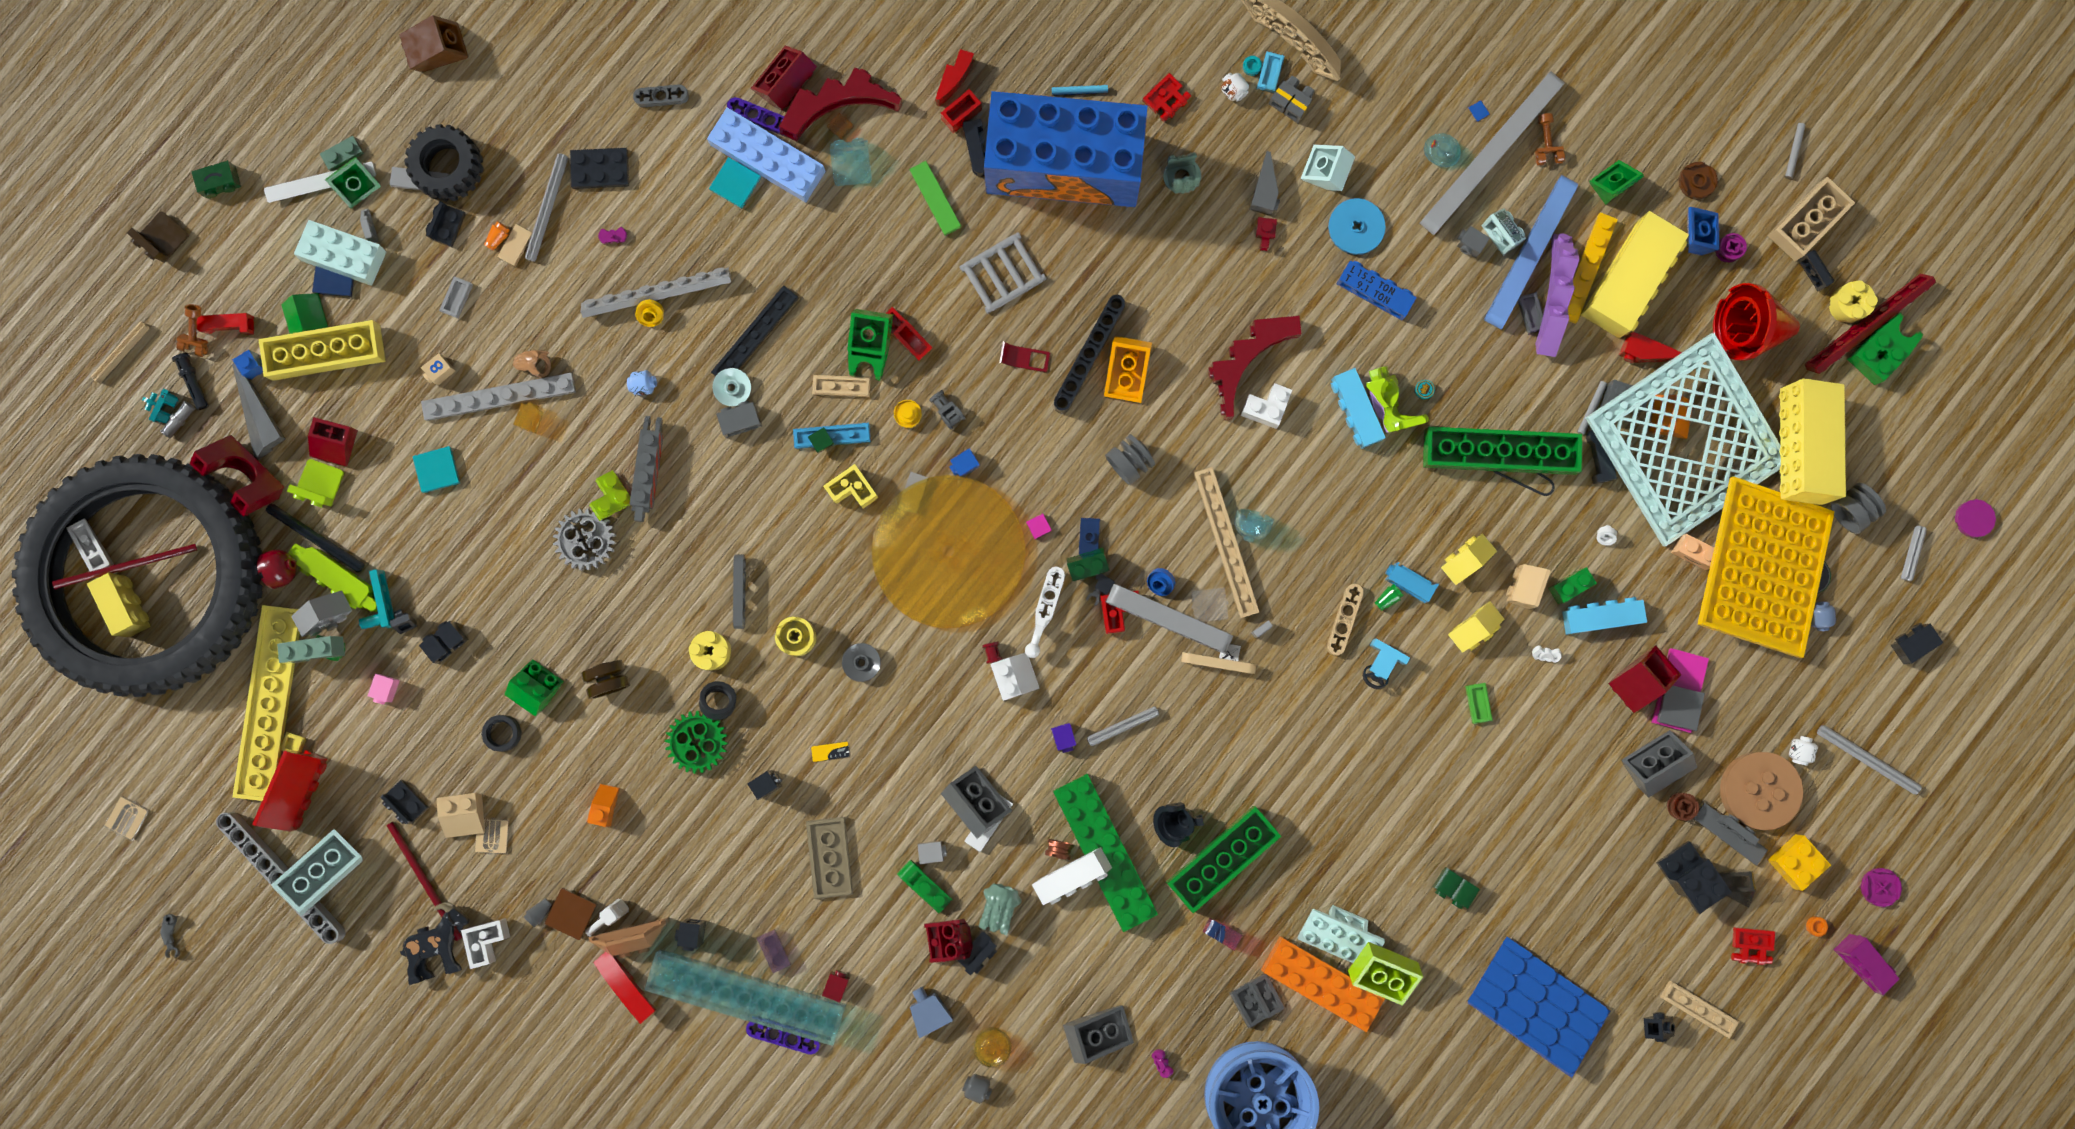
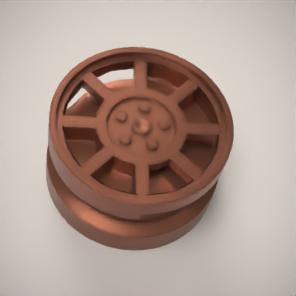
M1676 793L1669 798L1667 810L1673 818L1687 821L1693 819L1698 814L1699 803L1691 794Z
M1048 839L1049 846L1045 850V855L1065 860L1072 859L1071 850L1074 848V844Z

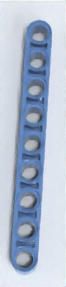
M1563 175L1560 176L1487 312L1484 321L1499 329L1503 328L1574 195L1578 183Z

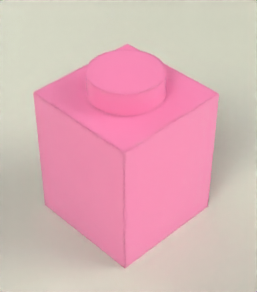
M375 674L368 696L374 698L373 702L384 705L385 702H392L400 680L382 674Z

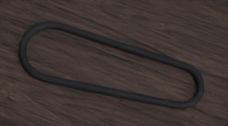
M1493 471L1494 473L1543 496L1551 495L1555 489L1553 481L1550 478L1543 475L1542 473L1536 474L1545 478L1552 484V489L1549 493H1542L1498 471Z

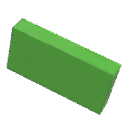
M1486 683L1465 686L1472 724L1493 721Z

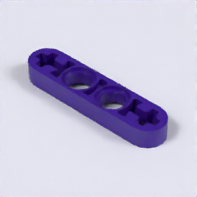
M737 97L731 98L727 102V108L759 127L782 135L777 128L780 120L782 122L784 118L783 115ZM738 103L739 107L745 110L744 115H742L743 111L741 109L736 108V110L734 111L732 105H736ZM750 110H757L758 116L750 118L748 116ZM770 116L776 119L773 125L765 123L766 119Z
M753 1019L746 1026V1032L752 1038L802 1053L815 1054L821 1045L819 1038L815 1035L764 1020ZM755 1023L758 1024L760 1029L768 1026L765 1031V1037L762 1036V1031L753 1033V1029L750 1026H753ZM775 1028L779 1031L777 1039L769 1037L770 1029ZM790 1034H795L798 1037V1042L794 1045L789 1044L787 1040ZM802 1037H805L804 1042L809 1043L811 1040H814V1044L817 1047H813L810 1050L809 1045L803 1044L802 1048L799 1045Z

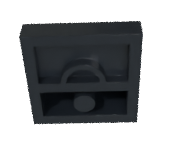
M1686 841L1656 862L1676 893L1686 897L1697 914H1701L1731 893V890L1711 861L1701 858L1690 841Z

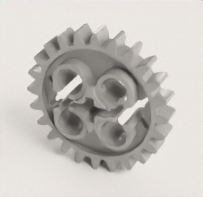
M588 508L585 513L582 509H578V514L571 511L572 517L564 515L566 521H559L561 528L555 527V530L559 533L558 535H553L554 538L558 539L553 545L559 546L555 553H562L559 559H566L565 565L572 563L571 568L573 569L579 566L581 571L584 570L585 566L589 571L592 565L595 568H599L598 562L605 564L603 558H611L608 552H614L615 550L611 548V545L617 543L612 540L616 534L610 532L614 527L607 526L610 520L599 521L595 513L592 512L591 514V510ZM581 520L580 524L583 526L590 522L594 524L592 531L587 532L586 529L581 528L582 534L580 531H576L575 538L569 539V532L577 530V527L573 526L570 522L578 523ZM583 535L588 537V539H586L587 545L581 542L582 540H584ZM596 540L601 541L599 549H593V544ZM582 547L583 550L588 551L589 547L599 557L595 556L589 559V555L585 553L581 557H577L576 550Z

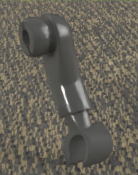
M173 914L163 917L160 930L164 945L167 946L165 951L167 958H170V951L173 949L176 951L175 957L180 955V950L174 947L173 944L175 941L172 934L177 922V918Z

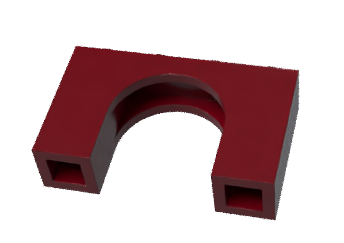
M232 435L194 451L189 463L202 476H206L221 468H233L243 472L250 479L251 484L235 491L230 502L243 517L278 500L284 489L281 482L260 464Z

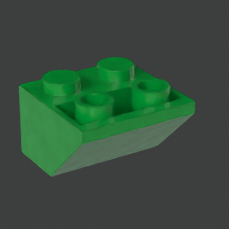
M532 659L509 681L504 695L536 717L548 705L564 681Z

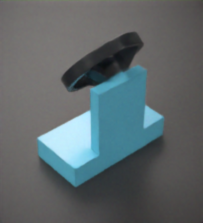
M1373 639L1370 646L1378 650L1379 653L1373 664L1368 665L1363 670L1362 676L1369 687L1379 690L1385 688L1388 684L1389 675L1396 662L1405 665L1410 657L1378 639ZM1370 669L1371 673L1366 674V670ZM1367 678H1371L1373 681L1378 682L1381 686L1372 684Z

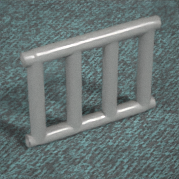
M1019 232L959 266L962 272L965 271L985 304L987 314L1047 279L1044 274L1041 275L1022 244ZM1013 243L1034 276V279L1027 283L1023 282L1004 248ZM998 253L1018 286L1017 289L1008 293L988 260L989 257ZM980 262L1002 296L993 303L972 270V267Z

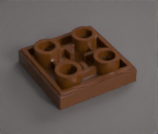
M561 888L544 924L577 940H581L598 904L565 888Z

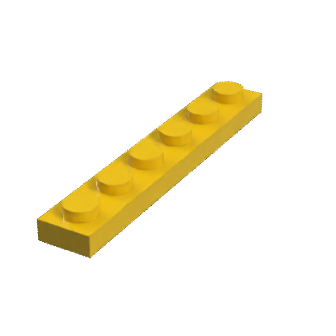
M1601 212L1596 218L1573 277L1574 291L1567 309L1569 322L1574 324L1578 322L1618 220Z

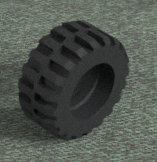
M437 124L435 128L431 126L426 127V131L423 133L419 131L416 134L418 137L415 140L411 139L409 142L411 147L410 149L407 148L405 152L408 158L404 159L405 166L408 167L406 169L407 175L411 178L413 184L430 198L439 199L447 202L448 198L452 201L458 200V196L464 198L468 196L467 192L469 190L473 192L476 188L474 184L476 182L479 183L481 180L479 173H483L484 167L481 165L483 157L472 139L459 128L455 129L451 125L444 127L442 124ZM444 149H456L459 152V164L456 170L447 177H432L429 173V167L434 155Z

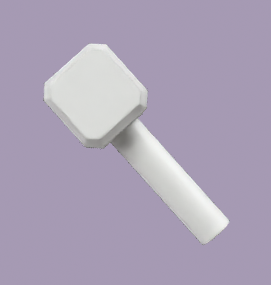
M618 898L600 912V919L586 929L585 933L591 936L605 924L611 926L629 912V907L622 899Z

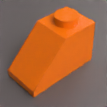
M600 784L591 803L587 823L603 827L611 826L620 788Z

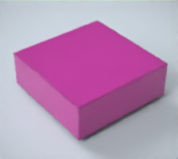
M1044 514L1026 522L1034 539L1052 531Z

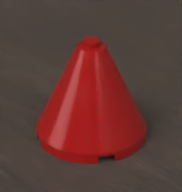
M1741 283L1728 290L1730 294L1726 299L1719 301L1713 319V333H1715L1730 359L1741 361L1751 360L1794 337L1800 329V323L1794 315L1764 287L1752 283Z

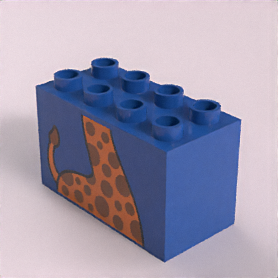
M991 91L984 161L986 194L1136 207L1141 183L1148 105Z

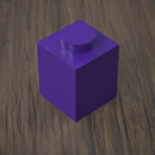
M1070 723L1051 728L1058 751L1062 750V753L1074 750L1073 746H1076Z

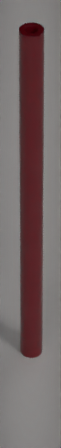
M191 544L56 580L52 584L54 589L98 578L107 573H117L198 550L196 544Z
M394 822L387 824L388 830L433 905L442 904ZM443 909L437 910L442 918L445 911ZM454 926V940L458 941L463 937L458 928Z

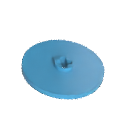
M1359 198L1349 199L1339 204L1332 212L1328 224L1329 235L1333 243L1340 250L1353 255L1365 254L1374 250L1382 241L1385 234V220L1382 212L1372 202ZM1354 223L1356 225H1361V227L1359 228L1360 231L1358 229H1353Z

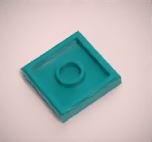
M728 157L709 190L742 209L760 181L761 176Z
M450 446L412 456L421 493L460 484Z

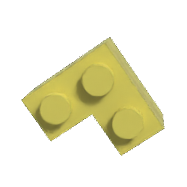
M855 464L824 485V488L836 504L853 494L864 509L878 499V496Z
M1483 533L1477 538L1472 536L1458 549V554L1455 555L1453 552L1444 559L1446 563L1441 568L1453 583L1457 585L1481 568L1497 550Z
M1489 601L1476 610L1468 619L1457 625L1448 635L1462 653L1467 649L1472 651L1480 645L1479 641L1483 639L1486 642L1494 635L1493 633L1501 628L1500 624L1504 618Z

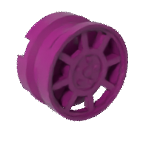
M1730 233L1719 240V250L1715 251L1721 261L1732 263L1745 254L1747 244L1741 235Z

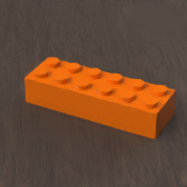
M1279 936L1261 969L1263 973L1365 1032L1368 1031L1385 1000L1383 997L1353 986L1349 975Z

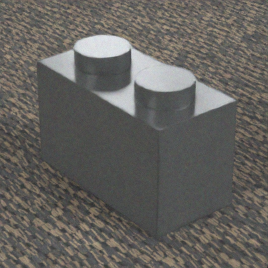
M744 401L739 403L738 407H726L716 414L725 438L762 427L756 405L753 402Z

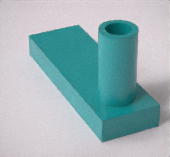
M375 569L369 571L378 614L360 618L359 625L361 629L378 625L384 628H391L390 621L395 619L385 571Z

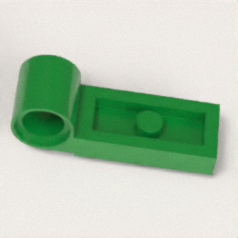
M911 859L897 873L937 913H940L952 901V898Z

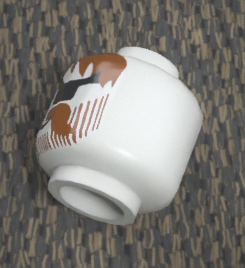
M1229 73L1222 79L1221 90L1230 101L1236 100L1238 102L1248 94L1249 84L1240 73L1233 75Z

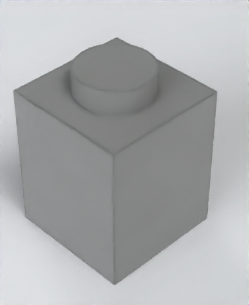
M942 841L918 844L920 864L942 862L944 857L947 856L946 845H942Z

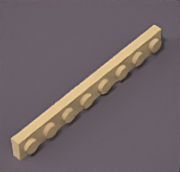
M1213 467L1194 472L1240 619L1259 613L1258 606Z

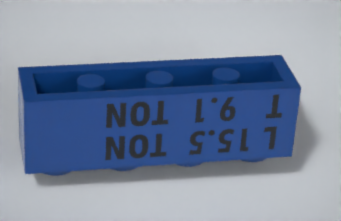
M1350 260L1336 284L1402 321L1417 297L1413 296L1410 290H1402L1397 287V284L1392 280L1381 278L1380 274L1376 271H1368L1363 268L1364 266L1361 263Z

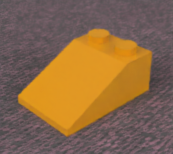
M1114 337L1104 392L1105 397L1138 403L1142 402L1152 342Z

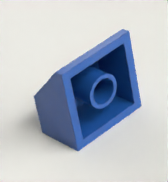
M1688 207V253L1705 255L1719 250L1718 213Z

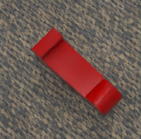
M248 313L202 315L197 318V330L205 334H212L215 331L239 330L240 333L245 335H254V316Z

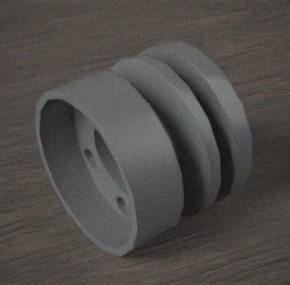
M1129 434L1126 437L1128 443L1124 440L1120 442L1124 451L1121 452L1118 448L1114 447L1105 454V457L1116 473L1131 486L1140 478L1136 469L1139 468L1146 473L1148 471L1146 465L1152 468L1155 466V462L1145 445Z
M1860 482L1847 490L1846 497L1833 501L1830 506L1831 510L1835 511L1834 517L1838 522L1854 534H1860L1870 526L1871 522L1878 520V517L1886 513L1885 504L1880 496L1871 487Z

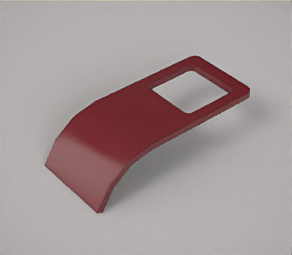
M1003 342L1000 363L1023 369L1047 372L1050 352L1014 346ZM1032 352L1046 355L1043 369L1029 366Z

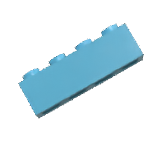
M1356 368L1334 376L1331 380V388L1334 393L1338 394L1340 399L1338 404L1340 409L1345 411L1347 415L1346 423L1354 431L1355 435H1353L1356 445H1360V448L1363 449L1385 439L1386 437Z
M1636 597L1626 598L1624 603L1611 600L1605 601L1606 605L1599 606V603L1587 604V608L1580 609L1579 605L1570 606L1568 611L1562 612L1565 633L1572 634L1647 623L1644 600L1637 601Z

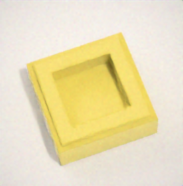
M286 732L280 750L283 752L284 750H294L302 753L307 738Z

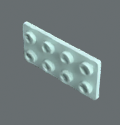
M1334 905L1329 910V915L1312 909L1298 935V940L1351 963H1354L1368 942L1380 947L1385 943V939L1367 932V919Z

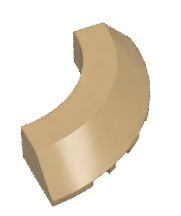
M1241 0L1255 22L1269 29L1274 28L1291 46L1303 52L1301 56L1314 73L1336 81L1340 79L1341 60L1323 36L1295 10L1280 0Z

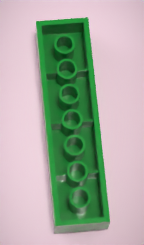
M1427 427L1424 430L1423 468L1576 475L1582 472V434Z
M1086 773L1053 790L1084 855L1101 847L1112 866V869L1107 872L1108 876L1099 880L1098 883L1122 931L1125 932L1157 916L1158 913L1088 774Z

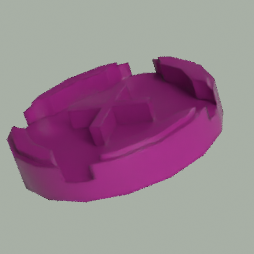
M1978 499L1969 500L1961 504L1956 510L1955 523H1957L1959 531L1968 537L1985 536L1995 526V512L1985 501Z
M1874 868L1868 871L1862 878L1861 892L1865 900L1870 904L1888 907L1900 898L1902 885L1899 877L1893 871L1885 868Z

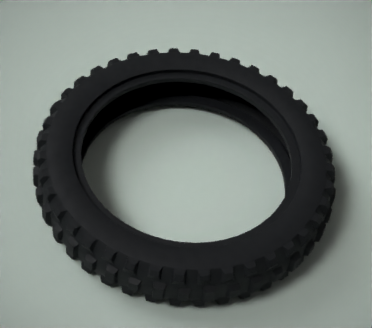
M133 454L131 458L115 456L110 462L104 460L97 461L94 467H83L77 471L76 476L64 478L62 480L63 485L59 488H52L48 492V499L40 501L36 505L37 513L35 516L29 517L26 521L27 531L20 534L18 539L21 542L20 551L15 552L13 558L16 560L15 565L17 567L15 570H12V578L15 579L16 587L12 589V593L15 596L16 603L19 604L15 607L16 613L21 615L22 621H24L21 626L26 631L28 637L31 638L30 643L32 646L36 647L41 653L42 658L54 667L56 671L63 673L64 676L77 682L82 687L96 689L97 692L104 694L113 692L114 696L128 697L131 693L134 697H146L147 693L162 695L166 694L167 689L179 690L187 682L196 683L201 680L202 674L212 673L216 669L217 663L225 662L231 656L230 651L238 648L242 643L241 636L243 633L249 632L252 624L251 617L257 616L259 610L257 609V599L262 598L263 586L260 585V581L264 578L262 572L258 573L257 561L262 554V550L258 547L261 542L256 531L253 529L255 526L249 514L243 517L231 505L230 502L233 494L229 492L230 489L226 485L214 480L215 477L211 474L202 476L189 463L186 465L182 464L181 460L175 458L165 460L163 456L151 454L148 458H145L142 454ZM139 494L166 495L190 510L201 522L211 540L216 560V581L213 596L197 626L174 646L160 653L142 658L129 659L120 657L100 648L86 637L77 626L69 611L64 587L57 589L53 587V581L63 579L67 554L73 542L67 527L84 518L88 521L105 506L125 497Z

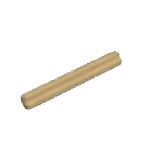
M142 321L139 322L91 375V378L95 382L101 383L146 334L149 326Z

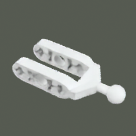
M1052 567L1046 576L1036 608L1033 638L1031 643L1025 647V654L1030 658H1035L1039 655L1040 647L1038 644L1042 632L1054 614L1065 577L1064 571L1059 567ZM1058 573L1059 578L1056 580L1054 587L1052 586L1053 577L1051 575ZM1052 591L1055 593V598L1048 600L1045 597V593ZM1045 604L1053 605V607L1048 606L1047 614L1049 616L1046 615L1045 618H1042L1039 611L1043 612Z

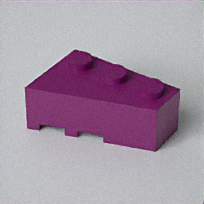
M1849 934L1834 949L1874 993L1884 995L1899 980L1895 974V969L1887 964L1868 939L1861 935Z

